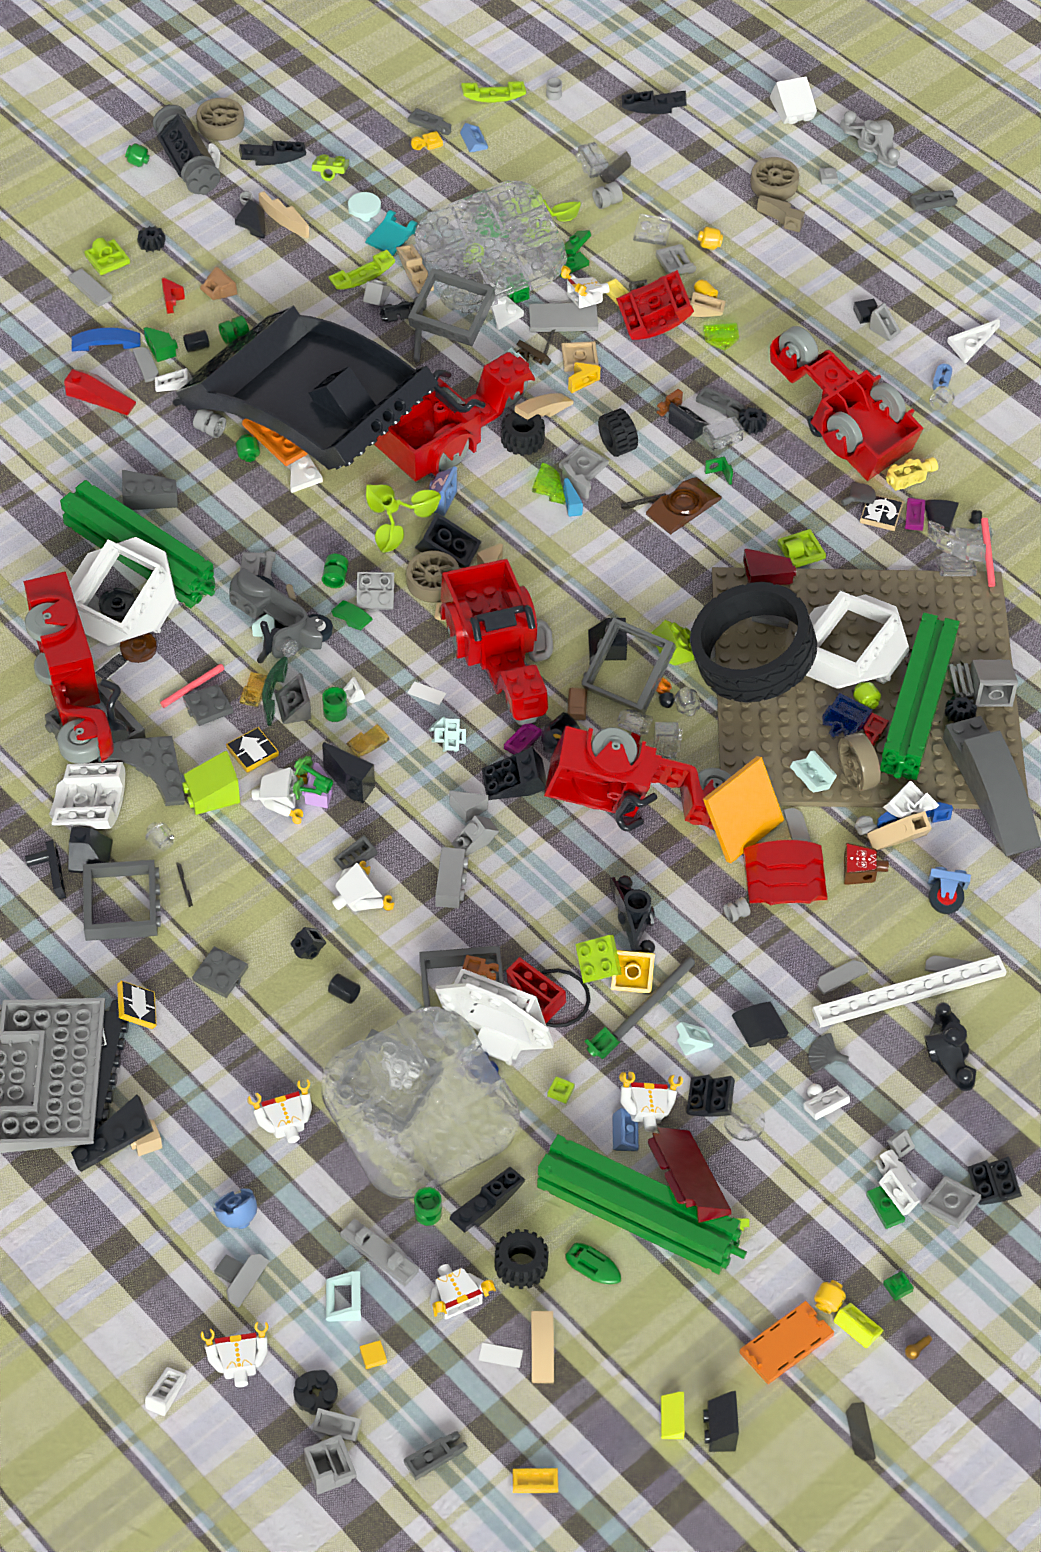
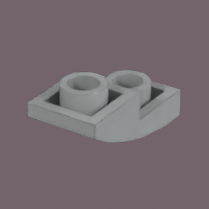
M569 463L563 465L562 478L570 480L578 495L585 499L589 498V490H591L589 480H586L583 474L577 475L576 470L572 469Z

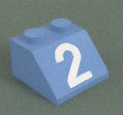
M455 466L438 473L435 479L430 482L429 490L437 491L441 494V500L434 513L437 512L445 516L457 493V467Z

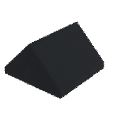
M671 402L668 423L694 441L712 427L711 424L688 407Z

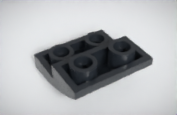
M771 1001L755 1004L732 1014V1018L749 1048L764 1046L769 1040L786 1038L789 1033Z
M710 1075L691 1077L686 1113L703 1117L731 1115L735 1079L732 1076L714 1079Z
M1010 1157L991 1163L985 1160L967 1167L975 1192L981 1194V1200L978 1202L979 1205L1004 1202L1022 1196Z

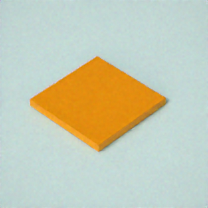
M756 756L703 798L726 862L728 863L735 861L743 854L744 848L756 844L784 821L763 759L759 756Z

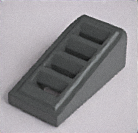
M363 835L333 859L344 870L354 866L356 863L359 864L361 861L366 862L378 852ZM359 851L361 855L358 856L355 852ZM352 855L355 859L352 861L348 856ZM346 859L349 864L345 865L342 860Z

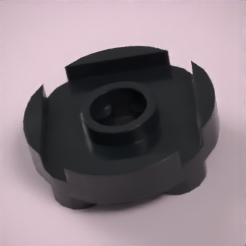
M114 588V591L109 593L106 591L101 595L99 607L101 614L115 621L122 622L135 602V598L132 592L127 589Z
M326 1370L306 1372L295 1380L293 1389L294 1401L300 1410H305L312 1415L317 1414L318 1408L329 1411L338 1397L336 1381ZM317 1388L321 1390L318 1397H315L314 1394L310 1395L312 1389Z

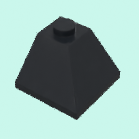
M71 827L68 871L83 873V864L110 863L113 840L93 828Z

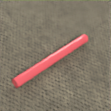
M981 518L988 586L994 587L996 584L988 518Z
M217 665L160 702L163 708L167 707L224 670L223 665Z

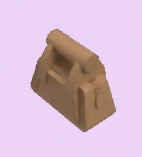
M218 267L214 268L205 283L200 286V289L212 300L237 295L236 283Z

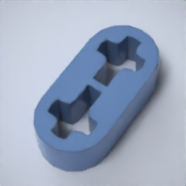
M940 364L937 367L932 385L936 392L942 393L948 389L952 376V367L950 365Z

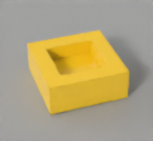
M381 1340L359 1346L366 1369L387 1363Z

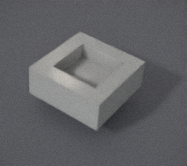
M836 168L819 169L821 184H837Z
M906 1129L899 1130L887 1140L891 1150H894L899 1159L915 1147Z

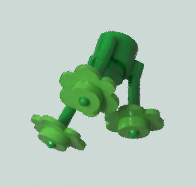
M307 755L295 761L294 768L297 770L294 775L301 776L307 772L314 775L316 778L313 786L316 789L303 787L304 781L300 777L293 786L296 800L300 799L302 791L315 793L320 796L323 792L328 794L333 785L332 779L311 768L313 761Z

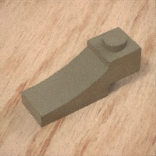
M763 195L759 196L757 212L764 213L778 220L784 225L785 229L800 232L804 224V211L791 208V203Z

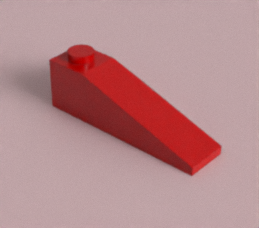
M72 369L64 380L67 396L125 415H129L136 405V401L96 374Z

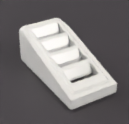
M187 368L155 377L156 392L179 390L192 377Z
M167 1367L146 1396V1408L165 1416L186 1380L187 1374ZM167 1378H171V1379H173V1380H176V1383H175V1382H172V1381H170V1380H167Z

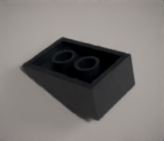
M436 512L428 521L414 548L421 553L426 551L444 552L452 556L459 567L466 568L469 567L482 541Z
M323 742V768L346 796L354 801L364 803L375 788L374 764Z

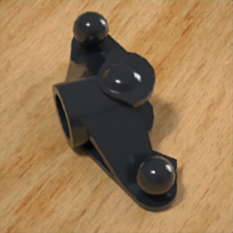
M627 875L621 876L618 881H616L615 877H610L613 898L618 907V921L623 931L627 933L631 950L653 953L655 951L653 941L644 940L640 945L638 944L647 925H654L655 911L651 906V897L643 890L632 889L633 881Z
M941 1002L935 1008L936 1014L930 1034L924 1036L931 1063L935 1062L960 1090L969 1091L975 1086L977 1071L965 1065L964 1062L969 1055V1045L966 1042L967 1030L960 1024V1020L951 1011L949 1004Z

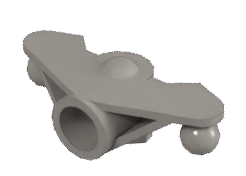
M847 111L844 114V119L840 122L844 133L855 136L858 139L857 144L862 150L874 152L877 155V162L889 168L897 167L900 152L893 147L894 128L890 121L883 119L880 121L867 120L863 123H855V112Z

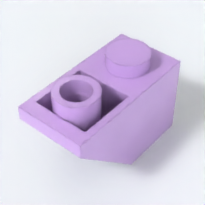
M314 763L313 769L328 777L319 763ZM308 772V784H304L303 787L316 789L313 786L316 777ZM332 788L328 794L323 792L321 796L302 791V796H305V804L328 808L333 794Z

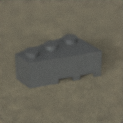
M122 470L123 505L131 510L178 508V492L175 479Z

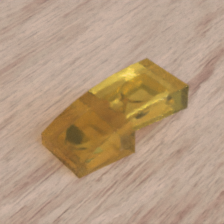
M251 672L247 686H244L240 704L258 707L270 680L269 676Z
M376 724L365 734L360 732L346 744L357 757H360L379 748L389 741L390 738Z

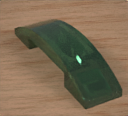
M285 656L272 667L263 686V712L267 726H272L276 712L275 700H272L276 683H284L287 675L288 658Z

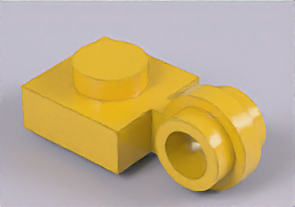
M435 131L422 135V138L418 136L412 138L411 146L416 150H421L426 146L430 150L443 146V140L438 132Z

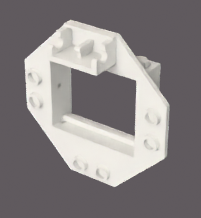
M137 537L117 544L107 540L102 549L87 553L69 582L85 634L107 646L152 631L160 633V628L172 608L179 603L176 599L166 552ZM119 554L153 570V573L122 623L87 607Z
M840 591L831 604L816 607L809 615L818 644L815 661L806 676L838 689L872 679L885 684L886 681L891 680V675L904 657L909 655V645L898 609L894 605L866 594L855 597ZM847 610L885 624L856 663L819 648Z
M462 968L454 984L439 985L435 988L441 1005L445 1010L452 1012L479 1031L472 1046L475 1052L485 1053L511 1065L512 1059L516 1060L521 1050L550 1049L554 1046L536 996Z

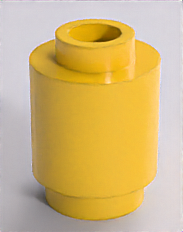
M701 279L694 285L695 292L717 298L718 291L708 281Z

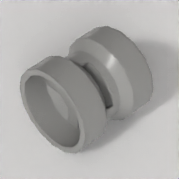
M559 78L548 79L546 83L547 98L559 100L562 97V81Z
M743 897L736 899L734 903L729 902L723 906L724 913L731 923L737 921L739 917L750 915V907Z

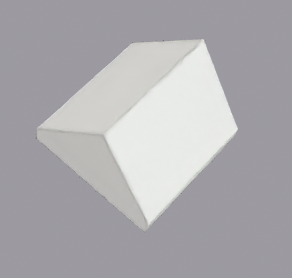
M352 677L343 690L347 694L348 701L355 703L365 699V696L356 678Z

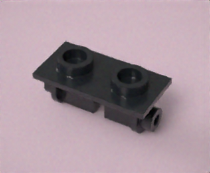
M403 301L397 305H384L380 308L379 313L382 322L398 321L397 315H400L401 320L408 319L414 301Z

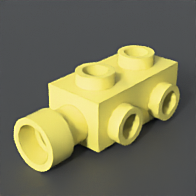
M934 457L928 458L922 463L919 459H908L902 465H892L888 469L886 481L895 491L905 489L908 486L926 480L927 472L931 473L938 470V463Z

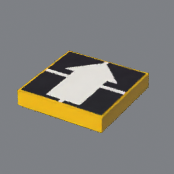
M259 727L226 744L228 751L246 773L279 756V751Z
M122 980L117 983L119 1018L147 1028H155L157 1022L154 991Z

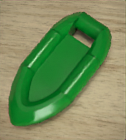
M574 1243L565 1254L567 1263L574 1270L592 1281L609 1285L621 1282V1274L616 1264L609 1257L590 1245ZM578 1251H581L579 1256L576 1258L575 1255L578 1253Z

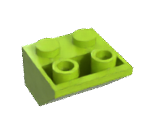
M664 620L651 632L675 644L676 650L669 662L670 664L676 666L695 660L690 645L691 631L688 628H683L675 622L672 623ZM656 645L659 653L661 654L663 648Z

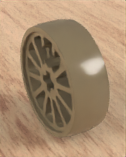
M213 98L207 100L197 109V128L208 139L215 141L230 140L243 131L245 124L244 111L241 105L232 99Z
M780 157L761 159L752 168L750 176L751 189L757 196L763 195L781 201L786 200L797 191L799 185L798 168L791 161Z
M426 551L416 555L410 560L406 569V584L409 592L424 602H441L442 573L460 569L458 563L452 556L440 551Z
M860 732L841 738L838 743V756L842 771L850 786L858 792L877 786L881 779L880 765L870 740Z

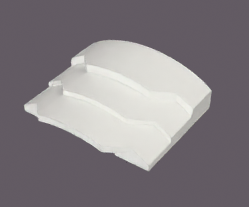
M123 762L67 764L64 778L57 784L54 802L49 813L53 819L52 825L91 826L93 829L112 828L118 818L125 788V767Z

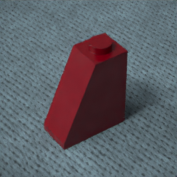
M744 549L743 564L748 583L793 584V578L796 576V566L792 565L791 558L752 549Z

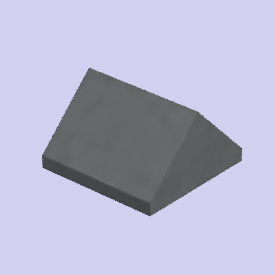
M299 673L275 694L283 724L311 719V705L303 674Z

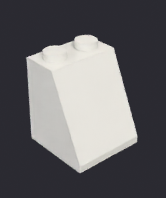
M807 77L776 82L770 99L783 124H794L801 120H812L817 109Z

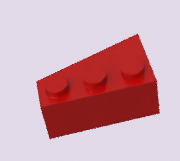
M521 957L506 970L507 981L510 987L537 997L545 1023L566 1004L565 990Z

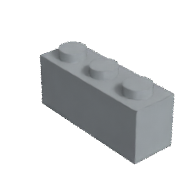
M441 848L436 888V907L459 908L460 901H464L465 889H462V884L466 885L467 873H464V868L468 869L469 857H465V849Z

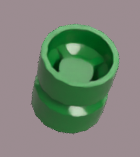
M242 315L232 318L231 322L227 320L218 325L220 335L226 344L231 343L237 337L245 335L250 331Z
M330 554L326 557L322 582L327 587L340 588L345 584L349 561L345 556Z
M339 687L326 689L322 694L323 715L328 721L340 722L347 716V694Z
M424 1187L415 1194L414 1213L417 1222L420 1224L431 1226L441 1219L442 1198L439 1191L435 1188Z

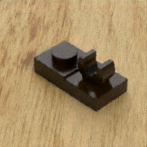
M520 339L516 344L520 348L517 352L520 355L525 354L523 358L526 361L529 360V355L533 356V361L539 365L543 363L548 366L552 361L546 354Z

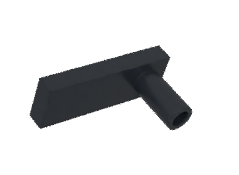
M50 840L46 842L47 850L26 855L25 860L28 867L49 861L53 889L60 900L66 898L59 851L54 841Z

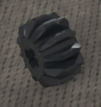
M149 225L148 228L143 227L142 230L138 231L137 243L141 250L154 253L155 250L160 251V248L164 247L166 238L162 228H157V226L150 227Z
M748 406L747 409H742L738 415L739 428L742 429L743 433L748 432L749 435L751 433L755 435L758 432L762 433L767 426L766 413L762 409H757L756 406L754 408Z
M959 694L957 698L952 696L947 701L945 716H947L948 722L954 721L953 723L976 717L977 705L974 704V699L968 700V695L964 698Z

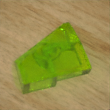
M542 463L533 484L532 492L549 496V501L565 505L566 499L558 471L552 466Z

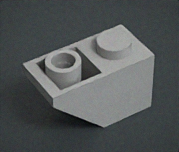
M374 279L373 282L367 281L363 302L383 306L392 287L387 286V282Z
M475 815L452 842V845L455 848L465 849L466 857L487 846L499 830L489 818Z

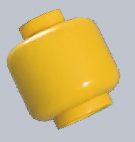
M706 226L703 231H699L697 240L700 241L702 248L715 250L721 246L723 235L719 229Z
M834 1280L822 1282L814 1295L815 1306L827 1314L837 1312L846 1298V1294L842 1290L843 1286Z

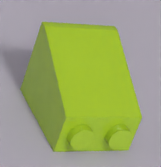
M223 751L184 774L185 782H182L183 791L185 794L188 793L189 808L194 809L195 815L240 803L238 778L227 751Z

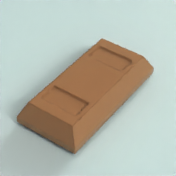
M569 688L567 713L574 720H586L588 690L585 688Z

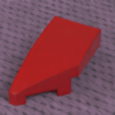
M874 713L870 715L863 727L865 736H867L873 746L889 725V720Z

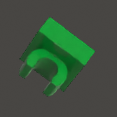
M902 1271L883 1282V1285L895 1301L914 1290L913 1285Z

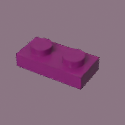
M907 498L905 529L923 531L925 500Z
M532 723L522 725L504 743V749L513 755L524 751L542 735V730Z

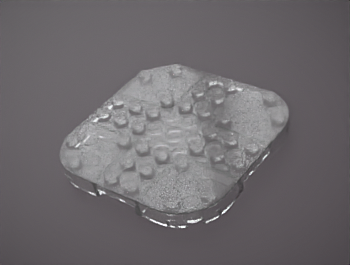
M507 180L429 212L419 222L415 231V242L429 273L432 268L442 269L450 274H458L463 278L491 285L495 288L496 294L492 306L498 304L497 299L526 287L529 290H533L553 281L562 272L561 268L567 262V253L563 239L540 193L534 186L523 181ZM438 281L434 282L438 295L447 308L452 311L454 309L461 310L462 313L478 312L485 296Z
M440 1007L419 1009L397 1020V1024L364 1041L359 1040L341 1049L332 1056L325 1066L321 1082V1095L328 1112L369 1181L379 1191L394 1198L412 1199L418 1190L424 1187L436 1189L497 1156L511 1144L518 1129L520 1111L515 1096L504 1078H500L481 1047V1041L469 1022L453 1010L450 1012L440 1009Z

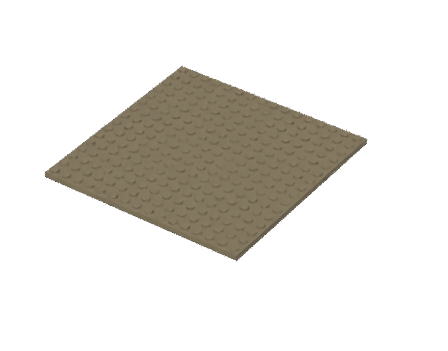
M712 567V598L717 597L718 594L732 587L748 583L745 568ZM796 568L793 584L781 586L789 588L797 594V597L801 598L806 605L809 615L814 608L831 604L840 591L855 597L866 594L896 606L909 645V655L904 657L891 675V680L886 681L885 684L877 682L876 679L865 681L873 683L881 694L879 705L872 710L861 709L853 698L854 689L859 683L837 689L808 676H805L796 686L791 687L789 691L780 696L765 701L763 699L760 702H738L717 694L720 769L732 776L756 756L762 757L779 806L883 808L909 781H912L923 794L928 793L936 802L952 805L953 809H980L943 740L945 726L954 722H948L947 716H945L947 701L952 696L955 697L949 669L917 780L906 779L902 775L901 778H895L893 774L881 772L880 783L877 786L858 792L850 786L842 771L838 756V743L841 738L859 732L864 734L863 727L872 713L889 720V725L873 746L881 766L884 746L923 612L937 615V619L942 621L945 618L960 621L950 664H953V666H956V664L964 666V663H968L970 671L972 660L979 659L1010 660L1012 664L1002 572H994L996 586L989 587L987 571ZM847 610L819 648L856 663L885 624ZM752 617L741 620L728 628L716 641L715 663L722 667L740 670L768 664L788 649L795 638L798 626L792 621L789 622L788 629L751 621ZM955 671L959 692H962L958 672ZM962 671L963 677H964L965 686H966V690H967V692H968V688H967V683H966L964 671ZM1015 694L1012 707H977L976 717H982L990 733L1000 730L1028 796L1017 697ZM974 696L968 697V700L974 699ZM813 750L837 775L828 790L814 793L808 789L807 785L790 768L793 761L806 759L810 751Z

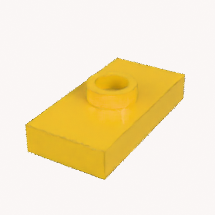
M558 1468L513 1469V1493H558Z

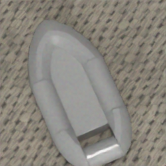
M537 619V641H534L533 652L528 653L530 659L534 662L549 659L553 652L552 630L542 619Z

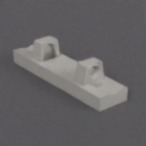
M355 1218L340 1232L341 1238L404 1287L419 1272V1268ZM368 1237L369 1239L363 1244L365 1238Z

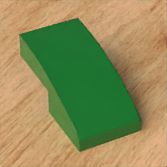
M345 600L331 610L333 617L345 620L348 627L360 631L373 620L368 613Z

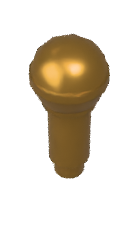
M927 1335L916 1344L908 1345L905 1348V1355L909 1359H917L921 1350L930 1344L932 1337Z

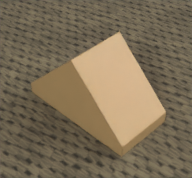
M497 544L478 552L477 565L502 560L503 544Z

